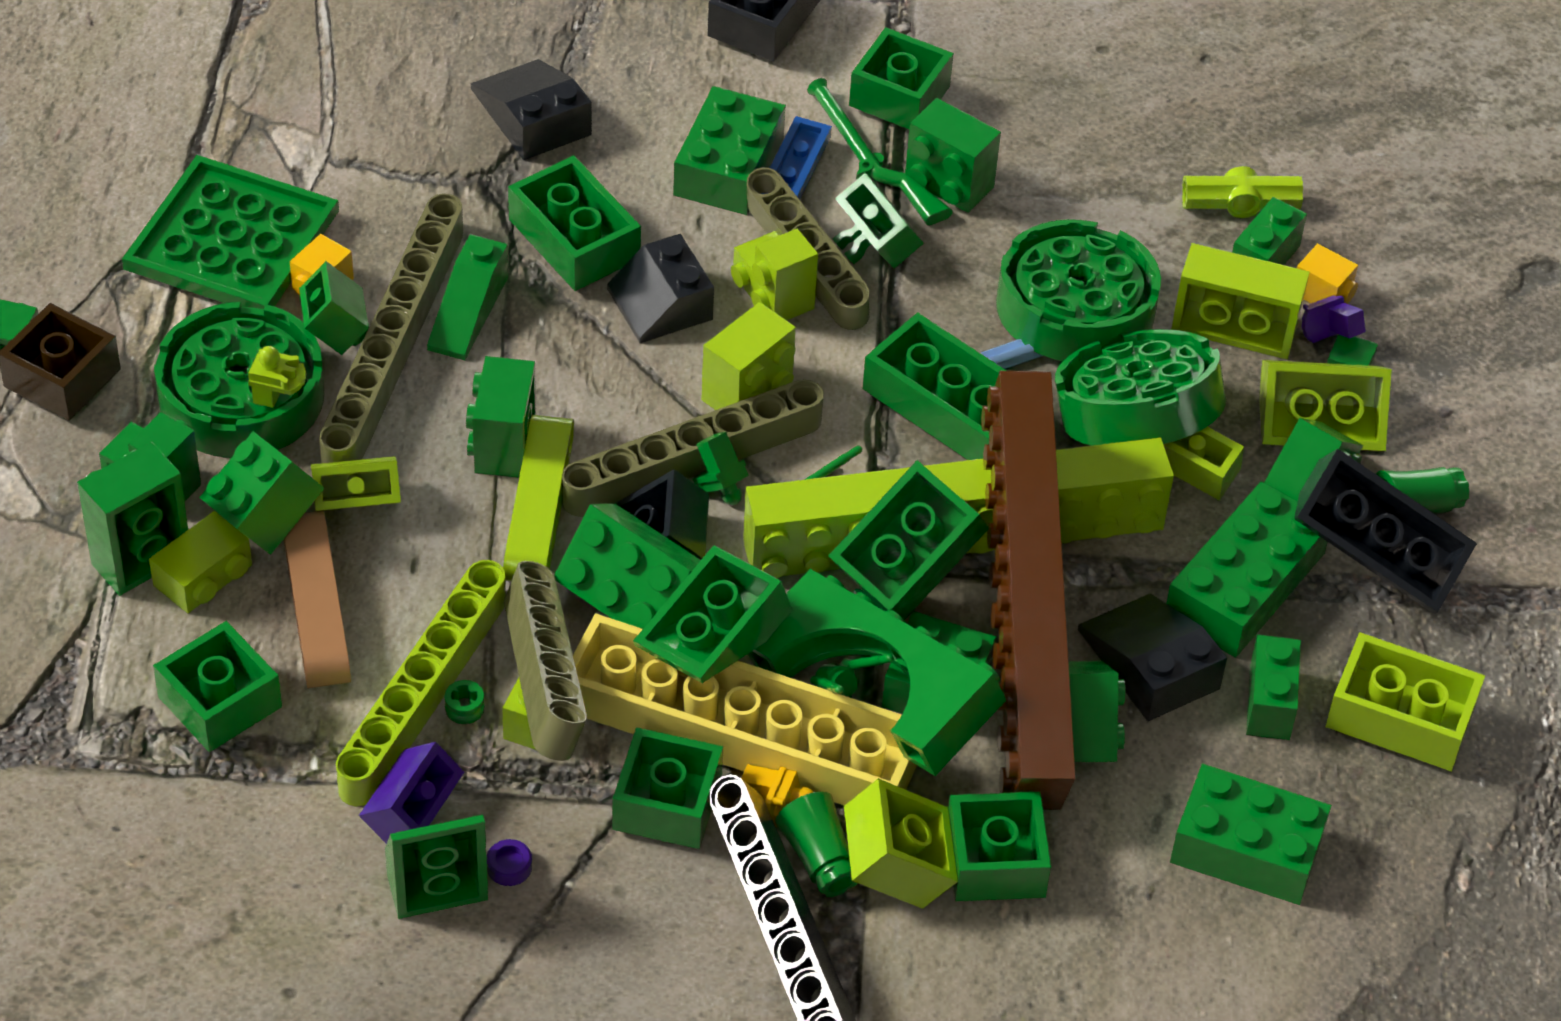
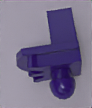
M1333 295L1309 305H1303L1305 311L1302 317V330L1304 336L1312 343L1336 334L1352 338L1366 332L1364 311L1344 303L1342 296Z

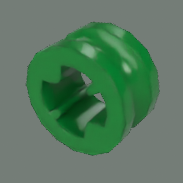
M459 680L450 684L445 690V711L451 721L457 724H471L479 720L484 714V692L478 683L471 680ZM469 698L470 705L460 706L459 699Z

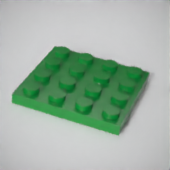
M196 155L123 256V270L223 303L241 302V307L264 309L265 304L276 306L291 283L290 261L317 236L325 233L339 212V202L331 197Z

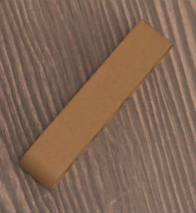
M324 510L306 512L284 538V546L307 689L351 683V673Z

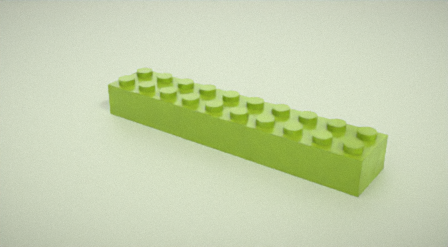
M1161 438L1056 450L1061 543L1091 538H1109L1123 534L1150 533L1164 529L1174 475ZM983 459L924 465L978 512L987 526L989 522L993 523V509H986L985 505L986 484L991 483V470H984ZM910 467L746 486L743 542L748 563L775 578L804 574L809 569L817 573L839 569L828 555ZM987 532L966 554L986 553L995 550L988 548Z

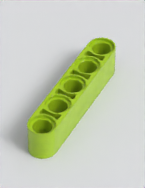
M542 415L531 416L504 556L503 569L505 570V581H512L517 565L521 561H533L549 569L551 567L562 506V474L570 462L574 436V419Z

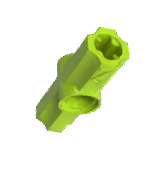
M1240 166L1230 169L1224 176L1183 177V209H1227L1230 215L1236 218H1249L1256 215L1260 209H1263L1272 197L1297 209H1301L1303 203L1302 176H1257L1254 169Z

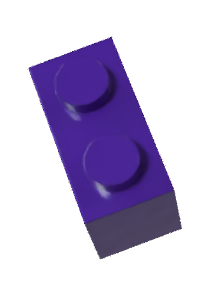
M437 742L404 749L359 814V817L387 844L391 833L429 826L465 772Z

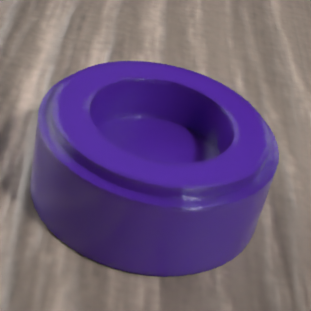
M514 839L501 840L491 846L487 853V872L489 877L494 882L503 886H515L524 882L532 872V854L528 846Z

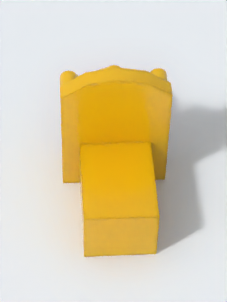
M747 764L741 777L742 780L760 792L774 824L776 816L787 804L801 796L814 792L807 787L800 788L797 771L786 769V767L780 766L776 770Z

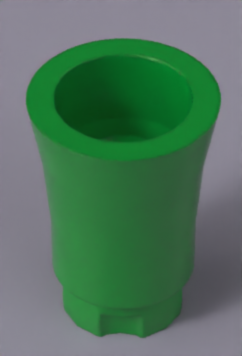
M1438 467L1411 471L1380 470L1376 473V475L1434 514L1450 512L1453 508H1462L1469 499V483L1464 476V471L1459 467L1448 469Z
M813 792L787 804L776 816L775 824L793 847L804 865L810 880L817 885L820 893L825 894L826 897H835L856 886L857 882L852 881L848 841L838 819L832 795L828 792Z

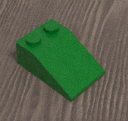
M713 545L633 642L636 647L695 680L704 683L767 642L790 614L792 607L781 580Z
M483 815L390 834L385 847L386 869L398 919L488 900L486 831Z

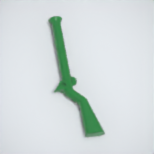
M818 78L810 83L807 89L808 94L816 97L860 161L856 180L866 173L870 179L879 183L901 188L926 225L930 226L944 221L952 215L953 210L917 181L909 177L908 174L881 166L884 163V156L881 153H872L827 88V80L825 78Z

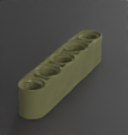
M759 168L751 172L747 178V201L750 213L767 234L776 231L778 235H782L798 228L818 253L815 296L840 327L847 330L862 328L869 320V288L779 173L770 168ZM826 275H834V277H825V276H826ZM847 303H856L857 305H846V304H847Z

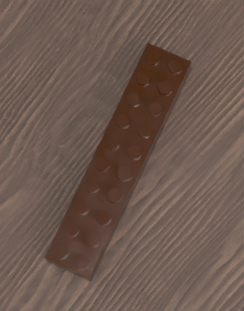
M1000 371L995 387L989 386L987 406L982 407L981 415L982 431H989V444L984 446L983 465L984 470H991V483L986 484L985 505L986 509H993V523H988L987 545L989 549H995V562H991L989 568L990 588H997V602H993L991 608V625L993 629H999V643H995L993 648L994 669H1001V684L999 685L1006 698V701L998 709V711H1003V725L998 726L997 747L998 752H1005L1006 767L1000 768L999 788L1000 793L1040 792L1043 810H1061L1075 781L1052 375L1051 372Z

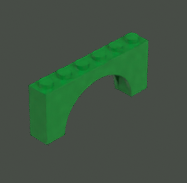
M809 569L786 593L792 607L790 614L767 642L748 654L754 666L789 678L816 662L836 656L893 654L894 661L891 663L903 669L910 677V692L903 714L890 731L904 758L934 776L946 766L1006 701L998 683L1000 677L990 665L985 662L977 664L971 661L957 646L953 644L943 645L925 628L918 626L916 629L906 624L903 618L895 611H884L878 608L862 592L854 594L847 590L834 576L828 575L824 577L812 569Z

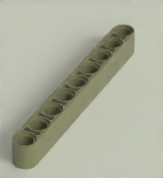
M442 193L431 197L427 202L320 432L321 463L363 459L463 238V209L461 200L457 196Z

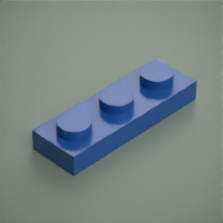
M795 116L770 169L780 174L800 200L831 138L832 126Z

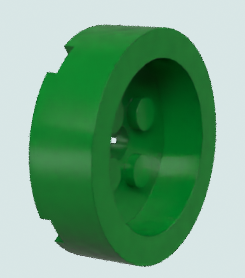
M1067 219L1033 226L1012 240L1010 249L1003 255L1001 260L996 297V308L1001 323L1014 339H1021L1024 345L1030 344L1034 352L1060 361H1064L1078 349L1095 341H1099L1101 347L1122 341L1121 334L1152 330L1161 287V274L1158 264L1150 251L1137 239L1121 230L1116 235L1098 229V222ZM1073 277H1079L1083 281L1076 280Z
M241 302L210 306L189 315L176 324L167 333L159 346L160 353L156 365L154 364V373L160 412L175 420L184 421L194 430L197 451L217 457L232 458L238 445L245 441L253 431L275 449L280 450L303 436L312 427L321 412L325 394L320 346L316 337L304 329V322L283 309L265 304L264 309L241 307ZM266 346L276 348L281 354L297 355L299 363L304 364L306 370L305 384L301 389L292 395L280 393L273 408L253 403L252 386H249L248 372L259 350ZM235 365L248 367L247 374L243 371L233 372L229 369Z
M1155 329L1121 334L1122 341L1101 347L1099 341H1095L1069 355L1059 365L1055 373L1063 428L1070 437L1090 446L1161 438L1163 444L1171 443L1191 436L1212 424L1222 414L1226 406L1219 350H1213L1210 347L1209 339L1186 331Z

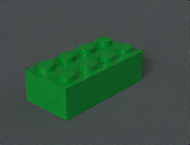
M917 312L865 356L862 389L967 460L983 459L984 446L989 444V431H982V407L987 406L989 386L995 387L999 372L1007 370Z
M1262 481L1172 581L1166 604L1201 625L1218 647L1234 658H1237L1325 554L1328 543L1294 519L1297 507L1296 500Z

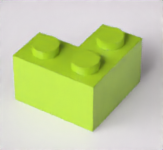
M798 228L782 235H778L776 231H773L734 247L731 275L735 284L739 288L743 287L751 297L753 305L761 302L786 321L815 308L818 253Z

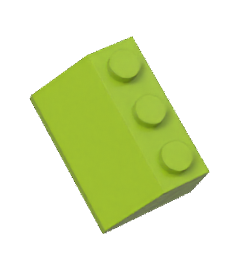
M1262 360L1259 397L1262 444L1285 445L1299 418L1325 423L1364 445L1361 450L1386 451L1392 369L1383 366Z

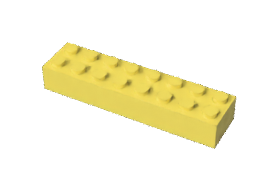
M596 613L573 654L587 719L634 734L636 727L723 746V765L741 771L745 770L747 764L776 770L780 766L786 767V769L797 771L800 788L807 787L814 792H828L832 795L833 801L841 805H846L878 778L906 790L917 766L904 758L890 731L900 719L901 714L741 661H736L709 680L701 683L636 647L633 640L642 631L641 628Z

